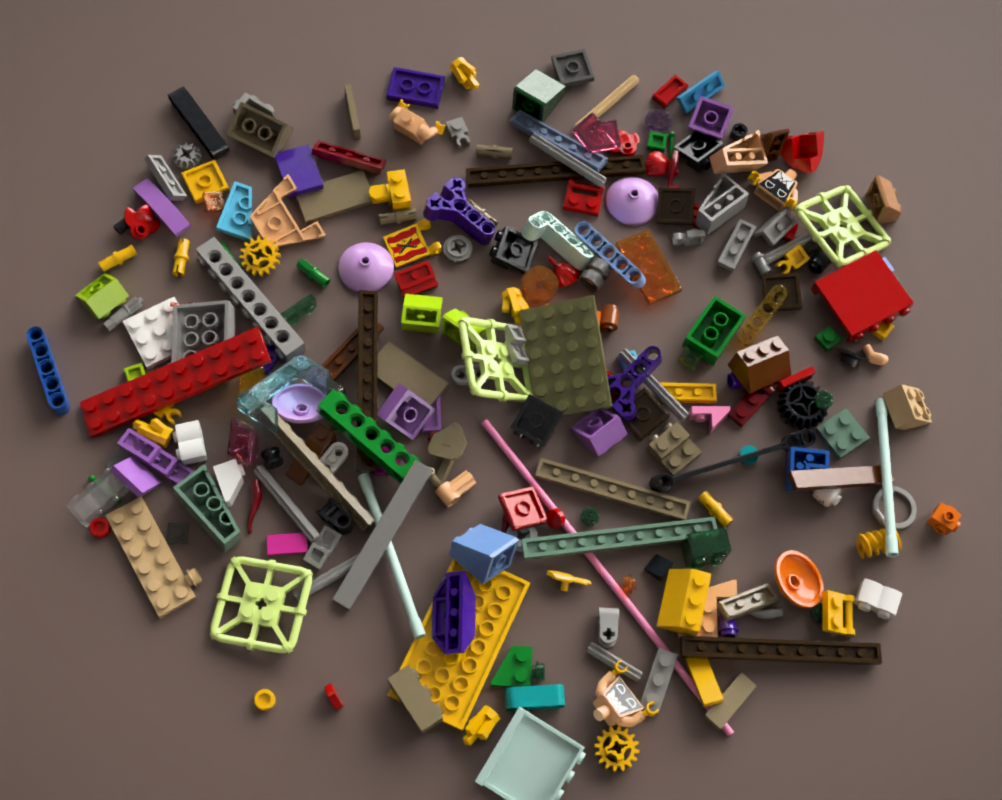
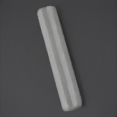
M593 642L589 644L586 650L587 653L612 668L616 662L622 660ZM622 660L618 664V669L623 670L628 666L627 670L622 674L638 682L643 674L642 671Z

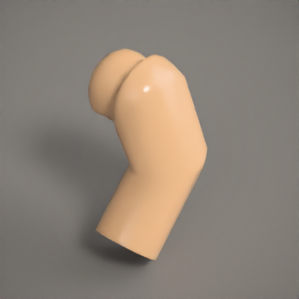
M870 344L862 347L866 358L869 359V363L880 366L888 363V356L874 352Z

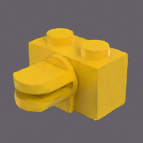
M405 169L387 172V184L371 186L369 189L370 201L374 204L388 202L389 205H392L393 212L397 209L399 211L411 209V198Z

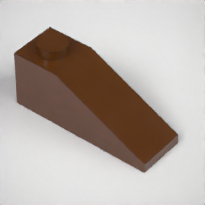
M789 128L760 135L768 162L778 159L790 133Z
M319 422L307 437L305 445L312 452L316 453L320 459L328 448L337 441L336 434ZM296 458L286 472L287 477L301 486L310 476Z

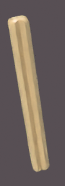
M636 75L629 77L575 124V130L579 133L583 132L639 83V78Z

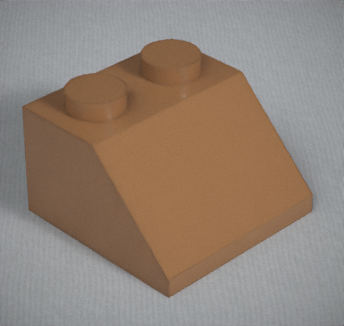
M877 175L866 192L870 209L879 224L896 222L902 213V207L898 204L896 198V189L893 188L891 181Z

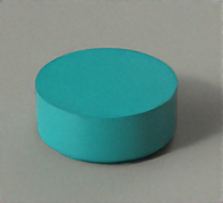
M751 445L744 446L739 456L757 451V448ZM759 456L741 462L748 466L754 465Z

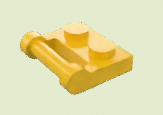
M830 590L822 591V631L845 637L855 636V629H853V603H855V596ZM843 603H845V628L843 627Z

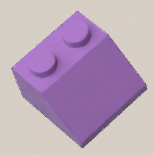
M700 96L688 128L722 140L732 118L734 107Z
M398 383L377 412V415L414 440L435 411V408Z
M605 409L591 411L570 427L571 432L583 446L598 457L606 453L610 447L620 442L628 434L620 417Z

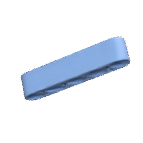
M582 221L576 225L575 233L580 240L591 248L597 256L607 262L631 287L639 289L645 285L646 279L640 269L589 223ZM589 229L587 234L581 235L584 230ZM601 241L599 246H594L595 242ZM614 252L611 258H606L608 253ZM622 264H627L624 269L619 270ZM640 275L637 281H632L634 276Z

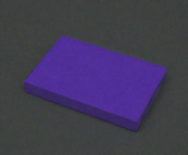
M394 67L386 99L398 102L403 100V103L438 109L445 76Z
M309 144L278 152L275 156L282 180L289 174L297 187L296 191L288 195L289 198L324 189L314 157L311 155L312 152Z

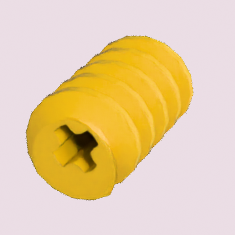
M884 528L879 531L874 530L872 533L866 532L864 535H857L856 549L862 559H864L865 553L867 557H872V551L878 556L880 553L879 549L883 554H886V531ZM896 531V537L898 540V550H901V540L899 534Z

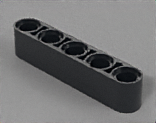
M184 86L168 94L173 107L213 160L230 151L225 140Z

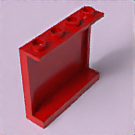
M877 250L815 281L811 288L814 295L820 294L848 334L847 343L852 340L856 342L865 336L864 334L877 331L881 325L892 323L898 316L904 317L911 311L910 308L914 304Z

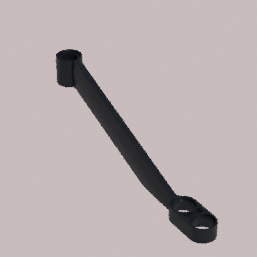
M810 429L801 430L785 435L779 444L675 476H671L668 473L653 476L650 479L649 486L652 491L659 493L668 491L673 487L674 482L780 449L788 452L790 449L787 444L788 438L793 440V447L805 448L812 446L816 441V435ZM804 433L809 436L808 443H805L803 440Z

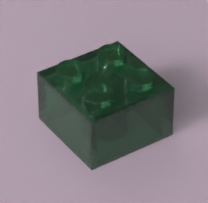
M726 527L687 534L681 544L686 568L692 567V569L702 568L706 564H711L712 566L721 565L732 551Z

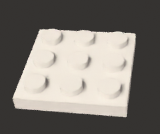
M175 297L122 321L148 370L172 359L173 305H179Z

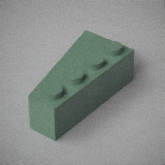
M205 464L173 487L176 500L225 553L241 541L240 530L227 509L222 496L219 494Z

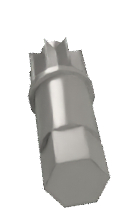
M134 297L104 322L103 325L111 331L142 307L141 303L144 300L141 297L138 299Z

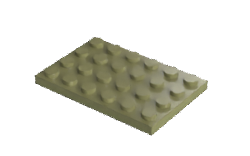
M590 295L520 310L523 334L527 340L525 348L530 360L528 368L533 396L563 412L562 417L612 408L595 296Z

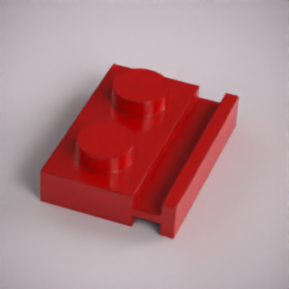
M429 260L394 273L403 299H405V294L416 295L439 285Z

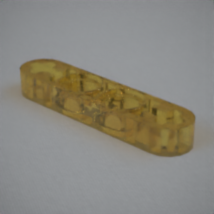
M774 286L740 330L738 342L742 346H750L754 343L787 297V289L784 286ZM781 291L782 296H779L774 302L775 292ZM770 304L773 307V311L766 313L763 310V306ZM756 318L760 319L762 321V326H753L752 320ZM751 329L753 331L749 337L751 340L747 339L744 341L743 335H747Z

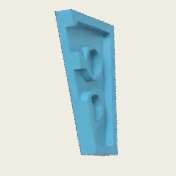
M234 181L216 226V231L251 242L252 187Z

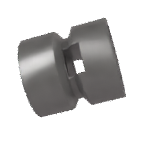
M594 257L587 265L588 269L582 272L578 281L586 290L597 293L611 274L612 268L604 260Z

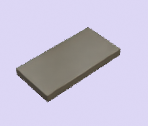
M363 170L323 182L324 189L296 196L306 225L373 204L369 198L370 185Z
M389 341L378 353L377 380L392 391L400 383L432 406L449 386L448 382Z

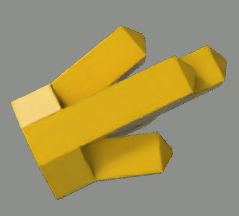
M463 57L454 60L449 69L458 82L465 89H478L480 84L475 80L476 68L467 63Z
M515 287L507 288L501 293L503 300L502 312L509 313L510 310L515 324H521L520 310L529 309V306L522 297L520 289Z
M139 419L133 422V428L137 430L138 434L161 447L166 448L174 430L167 427L159 419H152L150 424Z
M485 705L476 716L468 721V725L465 727L467 734L463 737L465 745L471 746L477 738L479 740H487L492 729L501 719L491 707Z

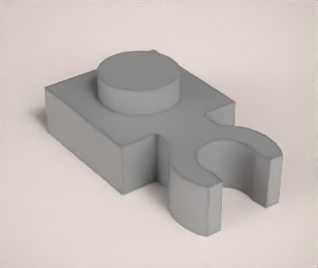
M462 117L445 122L451 140L457 139L456 146L458 149H461V142H466L467 146H470V139L466 136L468 135V129Z
M691 229L683 234L673 233L672 244L674 246L685 244V246L701 245L706 236L705 230Z

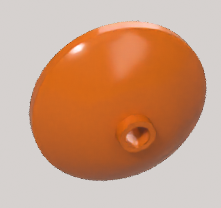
M786 551L779 555L774 565V576L782 595L789 602L801 608H811L817 605L822 599L824 587L822 577L815 564L806 555L798 551Z

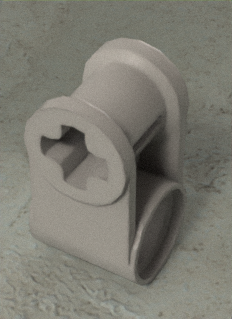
M599 607L598 641L604 648H611L616 643L619 626V608ZM606 634H609L610 640H607Z

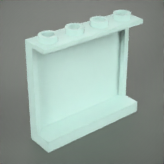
M519 707L475 782L481 786L484 785L506 800H559L564 792L561 789L564 782L569 783L575 774L572 771L575 763L580 765L586 755L583 752L585 747Z

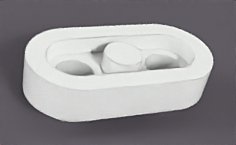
M342 442L333 443L319 460L324 466H329L334 475L348 458V448ZM336 452H342L341 456H336L335 454Z

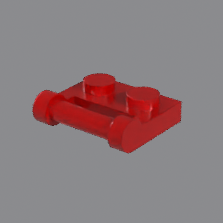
M569 179L563 210L598 217L604 186H594L574 182V179ZM578 189L597 193V197L572 192V190Z

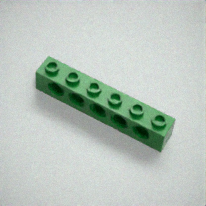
M333 389L318 404L316 409L318 414L398 483H402L415 460L421 463L418 457L415 455L411 456L406 451L404 445L399 442L396 443L386 430H381L371 417H366L361 413L362 411L357 405H352L347 401L346 396L342 392H337ZM336 409H343L346 413L339 414ZM357 421L360 427H354L351 422ZM372 434L375 439L369 440L366 435ZM381 447L389 448L390 452L384 453ZM396 460H403L405 465H398L396 463Z

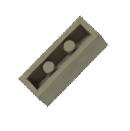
M407 665L387 678L420 733L424 734L443 721L442 714L444 712L438 703L434 704L430 697L433 695L426 685L423 687L419 679L421 677L415 668L411 669Z

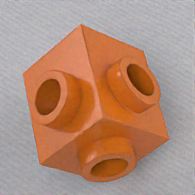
M940 502L926 523L933 527L937 533L947 536L951 531L955 532L961 523L958 520L961 514L954 507Z

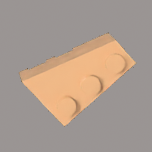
M759 130L722 148L709 157L714 174L723 172H752L768 164Z

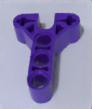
M458 177L450 179L443 186L441 195L435 192L428 198L423 210V216L429 221L438 219L454 222L482 245L489 244L496 230L495 225L467 202L463 179Z
M656 346L647 347L622 374L608 376L610 395L613 392L621 393L619 399L612 405V409L623 420L630 421L635 418L637 413L634 405L635 391L662 362L661 351ZM652 353L658 355L655 360L648 359V356ZM638 367L645 368L641 374H637L635 370ZM624 381L632 382L629 387L622 386ZM623 407L626 409L630 408L631 412H624Z

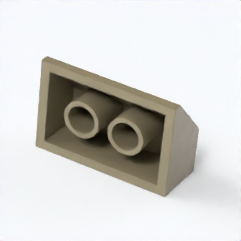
M240 102L226 135L274 158L287 144L294 127Z

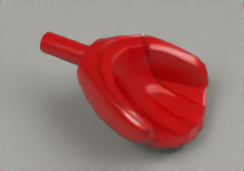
M660 151L652 152L645 160V169L648 176L658 177L668 174L669 162Z
M551 256L547 258L555 266L553 277L560 287H566L578 279L579 271L570 263L562 261L557 263Z

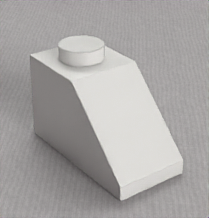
M236 459L213 466L228 508L232 507L244 484L242 476L246 475L242 464L238 465Z

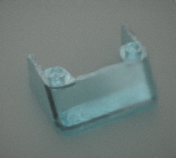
M306 356L294 357L241 393L236 398L237 409L276 434L278 432V409L266 401L297 378L327 396L329 394V370Z

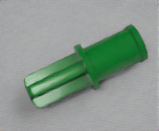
M305 259L298 261L296 267L305 273L309 280H314L323 289L329 285L331 279L321 273L318 267L312 266Z

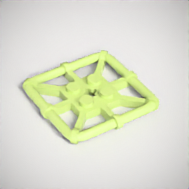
M848 185L837 187L825 193H818L816 197L806 200L794 208V213L811 234V239L818 243L830 261L835 264V267H844L875 250L877 252L883 250L891 244V238L888 237L887 233L874 218L873 212L867 209ZM841 194L840 208L834 210L827 199ZM848 196L862 215L854 217L847 208ZM819 203L826 214L820 215L806 210V208ZM810 220L818 222L825 231L818 232ZM867 220L878 235L865 231L859 223ZM829 236L836 245V255L824 238ZM862 238L876 243V245L870 248H863L858 239ZM850 244L856 254L844 259V246Z
M461 317L458 321L463 351L461 357L465 363L467 381L470 388L469 392L472 395L498 399L501 402H506L507 400L525 402L529 394L533 395L528 363L526 365L513 364L506 341L504 343L496 341L494 329L505 331L507 324L495 322L493 319L483 320ZM470 325L484 327L487 340H483ZM468 337L476 345L477 354L470 351ZM472 361L479 362L481 375L477 381H475ZM513 367L522 368L525 387L515 377ZM486 379H493L496 391L481 389V386ZM504 381L509 382L518 394L508 393L505 390Z
M232 557L227 566L220 593H217L216 599L218 601L210 625L209 635L211 639L222 643L243 646L247 650L258 649L274 653L288 652V654L293 652L292 649L297 643L303 616H306L307 613L305 608L313 576L311 570L277 563L276 560L272 559L266 561L249 557ZM240 564L268 569L264 584L251 582ZM235 568L246 584L242 598L228 595ZM275 570L300 575L283 587L271 585ZM304 583L298 607L284 606L286 593ZM261 600H264L267 606L262 607V610H259L257 604ZM225 602L240 604L237 617L218 628ZM281 612L295 614L289 641L286 640L278 627ZM240 623L253 625L248 639L223 635ZM260 626L273 628L283 645L256 641Z

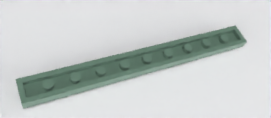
M715 517L525 538L521 539L524 560L711 539L717 538L719 534Z

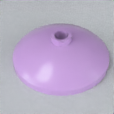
M624 177L615 181L609 187L606 194V207L610 215L618 222L630 226L642 225L652 220L657 213L658 192L652 184L642 178Z
M365 242L351 246L342 254L338 264V271L344 285L357 293H359V290L379 291L391 281L394 273V263L389 252L382 246Z
M293 384L283 387L275 393L272 399V407L278 412L279 417L288 422L297 424L312 423L323 418L316 412V409L328 393L314 385Z

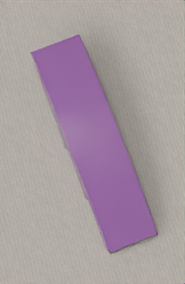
M148 178L133 187L135 194L145 204L149 205L157 219L174 236H179L191 227L178 209Z
M130 428L127 429L117 442L121 448L175 484H178L194 472V470L179 462L177 458L162 450L159 445Z

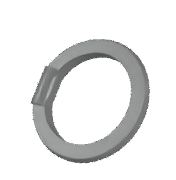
M892 486L893 492L902 495L910 506L909 518L905 522L895 523L896 530L905 529L916 518V503L906 490ZM881 488L872 499V514L880 525L885 526V518L880 512L878 505L879 499L883 495Z

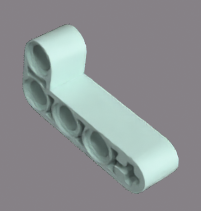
M540 211L530 216L521 232L522 236L529 241H535L541 237L578 270H585L594 256L591 248L547 211Z

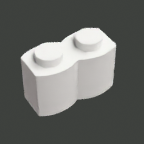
M199 420L175 425L176 431H173V438L175 443L178 442L179 449H176L177 459L181 460L184 465L206 461V449Z
M864 578L860 582L854 604L862 611L877 613V616L882 619H892L897 613L902 593Z

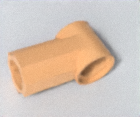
M465 470L452 481H447L440 485L435 493L449 508L464 493L474 487L476 481L470 472Z

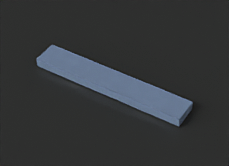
M521 110L510 119L509 125L529 136L533 133L538 134L598 173L608 162L607 157Z

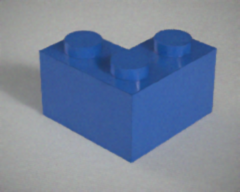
M790 447L786 453L785 491L804 493L805 491L793 490L787 474L790 471L829 469L830 451Z

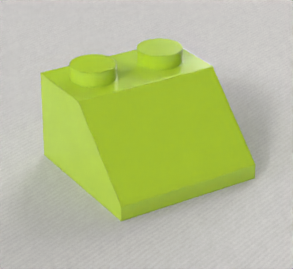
M107 273L102 274L75 295L90 313L98 319L107 317L113 308L123 305L126 302V298L129 297L119 281Z
M453 309L442 316V333L461 345L458 321L461 317H469V315L464 311ZM470 325L484 339L486 329ZM468 337L470 351L474 352L476 345Z

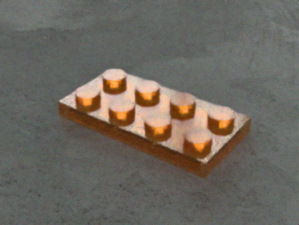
M649 229L616 242L617 249L639 268L645 276V285L639 289L648 305L682 291L680 283ZM640 275L634 276V280L637 281Z

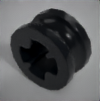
M742 123L735 124L731 131L732 139L738 141L746 137L748 128Z

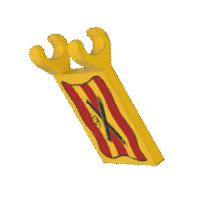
M426 218L414 225L383 237L396 268L442 252L440 242H435L427 247L420 231L431 228L430 221Z

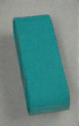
M564 685L522 686L504 689L506 711H517L519 707L525 710L565 707Z

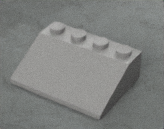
M229 300L173 305L171 363L235 336L236 308Z

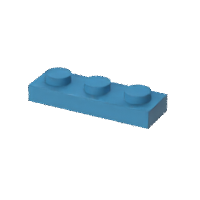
M719 71L712 72L676 97L682 113H688L694 109L700 96L709 98L725 87Z

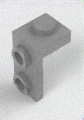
M246 92L239 100L234 102L232 107L235 115L240 102H243L276 118L275 110L271 105L264 104L256 96L249 95Z

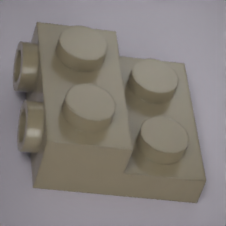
M670 422L663 428L664 433L660 436L655 434L650 438L647 450L671 476H675L699 457L702 452L689 439L690 435L678 422L675 424Z

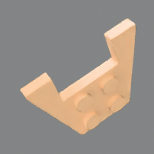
M289 174L283 178L281 183L273 189V192L250 215V219L261 237L264 239L266 236L268 242L273 240L274 246L278 247L326 237L318 221L300 230L281 200L297 190Z
M731 580L708 588L701 627L697 636L718 637L717 599H727L737 595V580ZM677 633V638L680 639L681 636L689 635Z

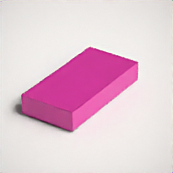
M304 533L267 535L268 556L306 554L308 551V538Z

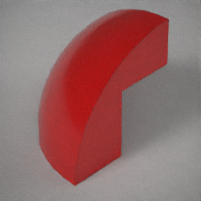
M824 131L789 135L780 153L787 164L798 171L805 173L814 172L823 154Z

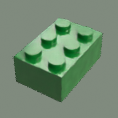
M714 296L686 335L682 347L714 366L742 326L746 315Z

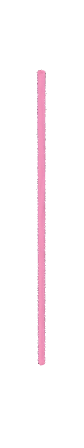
M488 419L483 421L482 426L527 483L534 487L538 497L549 511L557 508ZM565 518V524L562 526L568 534L577 533ZM593 552L583 553L657 648L670 651ZM676 660L675 671L701 702L693 679L679 661ZM713 705L707 706L705 709L708 711ZM728 723L722 727L727 737L734 733Z

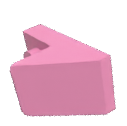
M692 406L689 412V420H695V422H705L708 420L709 434H711L730 412V406Z

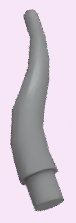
M782 608L759 609L749 614L762 619H775V617L783 616Z

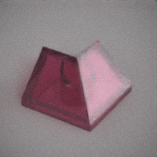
M591 112L573 129V133L590 153L620 148L621 146L616 120L601 122Z
M231 417L227 454L247 467H252L258 458L260 439L257 431L238 418Z

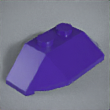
M465 571L446 573L444 580L433 596L432 639L442 650L443 654L450 655L464 653L475 637L476 595Z

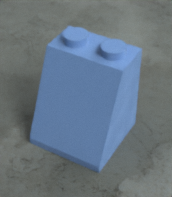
M479 524L474 528H469L462 536H457L453 539L449 555L479 582L485 584L510 567L519 539Z

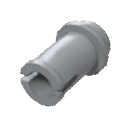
M757 252L751 256V262L756 265L760 275H767L772 271L764 259V254Z

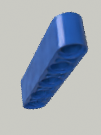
M33 326L28 329L26 336L48 404L56 415H65L70 410V403L49 340L42 328ZM46 352L44 356H39L41 353ZM47 369H52L50 372L45 373ZM53 385H57L55 389L50 390ZM58 402H63L62 405L56 407Z

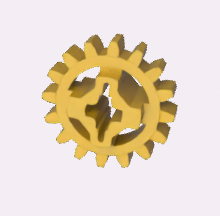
M257 236L256 241L251 237L250 244L244 243L246 248L240 249L244 255L239 256V258L243 260L241 265L246 267L248 273L252 271L253 276L259 273L263 277L264 272L270 275V269L276 271L274 265L280 264L277 258L281 257V254L277 252L279 248L274 246L273 240L268 242L266 236L263 240H261L260 236ZM267 248L271 249L272 256L270 254H267ZM262 253L264 257H260L258 260L256 256H260ZM248 257L253 259V266L249 263Z
M609 726L608 733L603 729L601 731L603 737L597 736L596 740L599 743L594 744L593 748L598 749L594 756H600L601 759L598 764L604 762L606 764L605 770L610 766L614 773L617 768L624 772L625 765L630 769L632 767L630 761H637L634 754L640 752V750L635 749L639 742H633L632 739L635 734L629 736L627 734L628 728L621 731L620 726H617L616 730ZM618 736L623 737L624 739H626V741L624 742L623 740L619 739ZM609 737L610 744L603 748L604 741ZM614 744H616V747L622 748L618 754L617 751L611 750ZM630 750L629 757L624 761V753ZM609 756L613 758L615 762L610 761L606 757Z

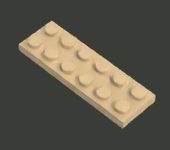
M142 496L105 515L159 618L197 599Z

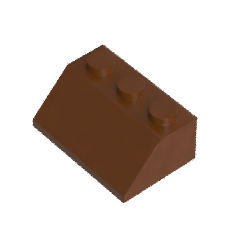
M779 336L736 352L728 363L729 368L748 394L791 376L789 350Z

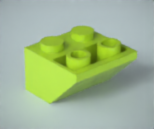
M405 294L401 330L439 334L443 297Z

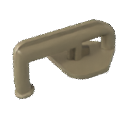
M453 423L435 433L429 443V453L432 456L443 458L437 475H435L434 468H431L433 472L428 478L436 489L446 482L455 460L462 456L466 448L467 441L464 431L458 423Z

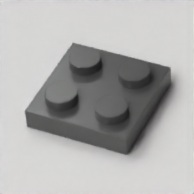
M585 49L551 56L557 79L564 86L569 87L594 81L595 77Z

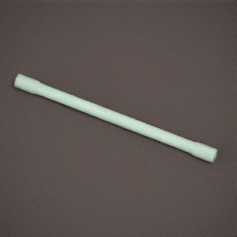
M878 398L875 400L878 421L886 556L897 557L899 553L895 528L887 423L888 410L884 398Z
M363 473L358 476V480L376 526L382 517V513L368 473ZM391 541L385 554L408 616L413 637L415 640L421 639L426 636L421 619L418 617Z

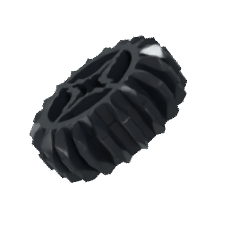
M806 379L803 380L802 384L798 381L787 386L778 395L780 398L777 400V404L780 405L778 411L782 412L780 416L781 418H787L786 424L792 422V428L796 425H799L800 430L804 426L806 429H810L812 426L815 428L824 421V417L828 414L829 405L826 404L828 398L824 397L825 391H819L820 386H813L814 381L810 384H807ZM796 394V400L789 403V397ZM817 407L816 414L810 416V409Z

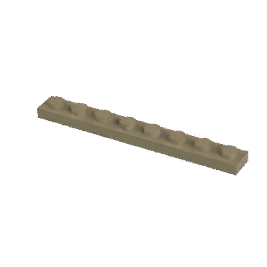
M268 404L264 406L257 417L330 497L350 514L352 521L363 532L367 530L375 521L370 512L365 510L359 504L357 498L345 489L344 484L334 477L331 470L323 465L316 453L312 452L305 445L304 440L292 431L291 426L279 417L278 412Z
M540 458L535 478L679 521L687 519L691 504L690 501L544 458Z

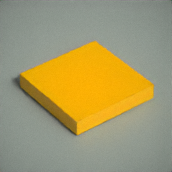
M215 159L181 173L196 205L230 191Z

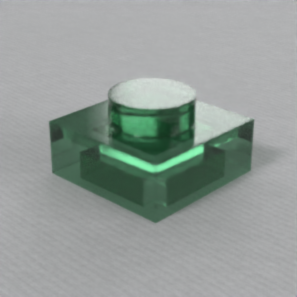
M687 345L678 362L695 371L704 354Z

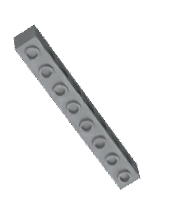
M215 237L196 248L198 254L196 258L200 265H205L208 268L207 272L211 278H216L222 291L230 294L229 298L235 306L239 305L241 307L243 316L246 319H251L254 328L258 327L264 335L265 342L269 346L273 345L276 349L275 353L279 359H284L289 363L306 351L305 343ZM236 286H242L239 289H234ZM247 299H253L251 302H245ZM259 312H264L261 316L256 315ZM271 325L276 326L274 329H268ZM281 339H287L284 343L278 342Z

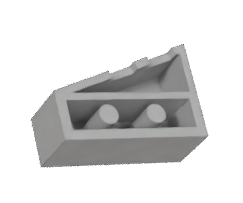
M723 172L719 181L714 185L713 190L699 208L695 224L701 230L704 229L707 235L745 208L749 193Z

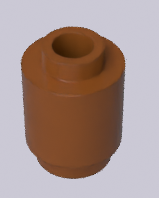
M606 304L601 310L600 329L606 333H612L618 329L620 312L616 305Z

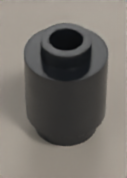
M819 249L808 261V267L811 272L821 274L832 262L824 251Z

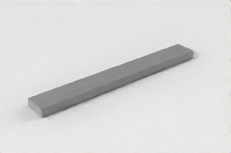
M417 460L414 461L333 597V600L351 610L433 472L431 468Z

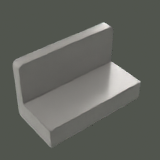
M786 208L776 212L753 235L754 237L762 235L767 243L773 246L797 221Z

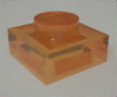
M204 192L202 194L205 212L223 211L222 192Z

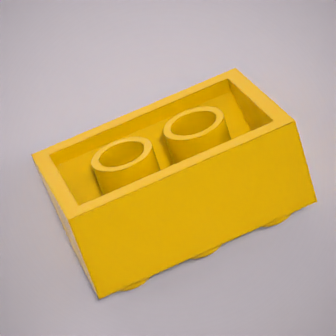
M669 569L656 627L689 636H697L701 627L711 573L695 569Z

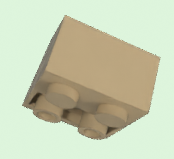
M900 385L882 394L895 429L907 430L932 423L930 418L931 412L925 406L923 401L924 395L920 389Z

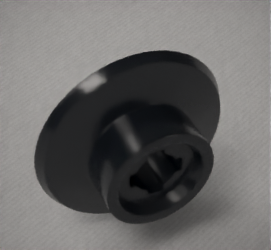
M837 347V350L843 354L840 361L847 365L858 368L860 361H869L868 358Z

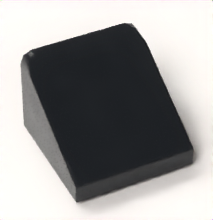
M656 554L644 570L661 581L672 567L673 562Z

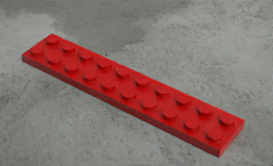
M255 327L79 403L89 435L95 438L270 364L272 361L261 331L258 327Z

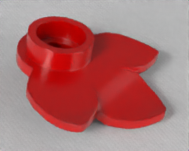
M616 130L613 133V141L605 143V147L612 153H621L622 156H634L640 138L636 133L628 135L623 130Z
M143 205L137 212L128 207L125 209L124 220L130 227V233L135 239L143 240L148 234L155 233L159 228L160 221L152 219L153 213L149 205ZM138 227L143 230L142 233L138 232Z

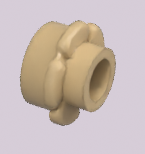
M195 568L186 570V581L190 586L194 585L197 587L202 582L198 571Z

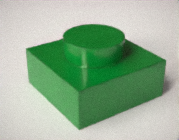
M650 131L647 150L664 153L668 134Z
M828 326L817 334L814 340L828 352L841 341V338Z

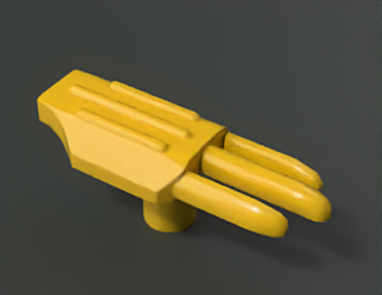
M547 570V575L555 580L562 581L560 586L562 591H568L569 583L572 582L583 585L591 584L589 580L573 577V575Z

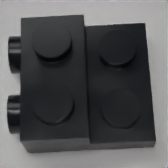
M694 131L675 145L674 150L680 152L679 155L687 160L688 166L700 173L702 170L710 169L711 161L709 157L725 146L724 142L715 137Z
M505 226L501 231L498 230L494 240L497 243L489 252V256L492 257L490 262L504 269L510 267L526 275L529 272L538 241H529L520 232Z
M529 394L510 428L514 429L513 434L523 439L524 436L530 438V443L538 448L541 445L546 447L563 412Z

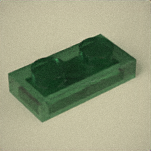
M309 294L280 315L289 325H294L302 316L310 314L317 307L316 298Z

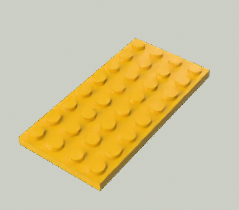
M453 559L446 573L465 571L476 595L475 637L464 653L443 654L442 650L432 639V601L422 622L426 636L421 639H414L400 670L407 665L411 669L415 668L421 677L419 681L422 686L426 685L433 696L430 698L433 703H438L444 712L442 714V722L463 732L531 582L502 571L485 584H482ZM390 688L387 697L400 702L392 688Z

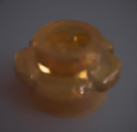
M631 574L623 576L624 592L632 593V590H636V578H632Z

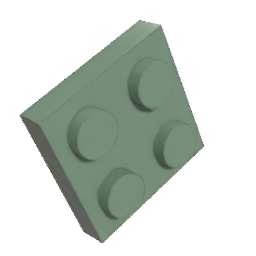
M846 408L815 429L838 460L870 439Z

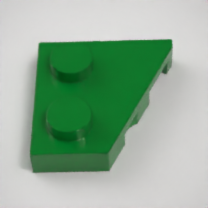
M512 646L492 679L491 687L531 686L533 647Z

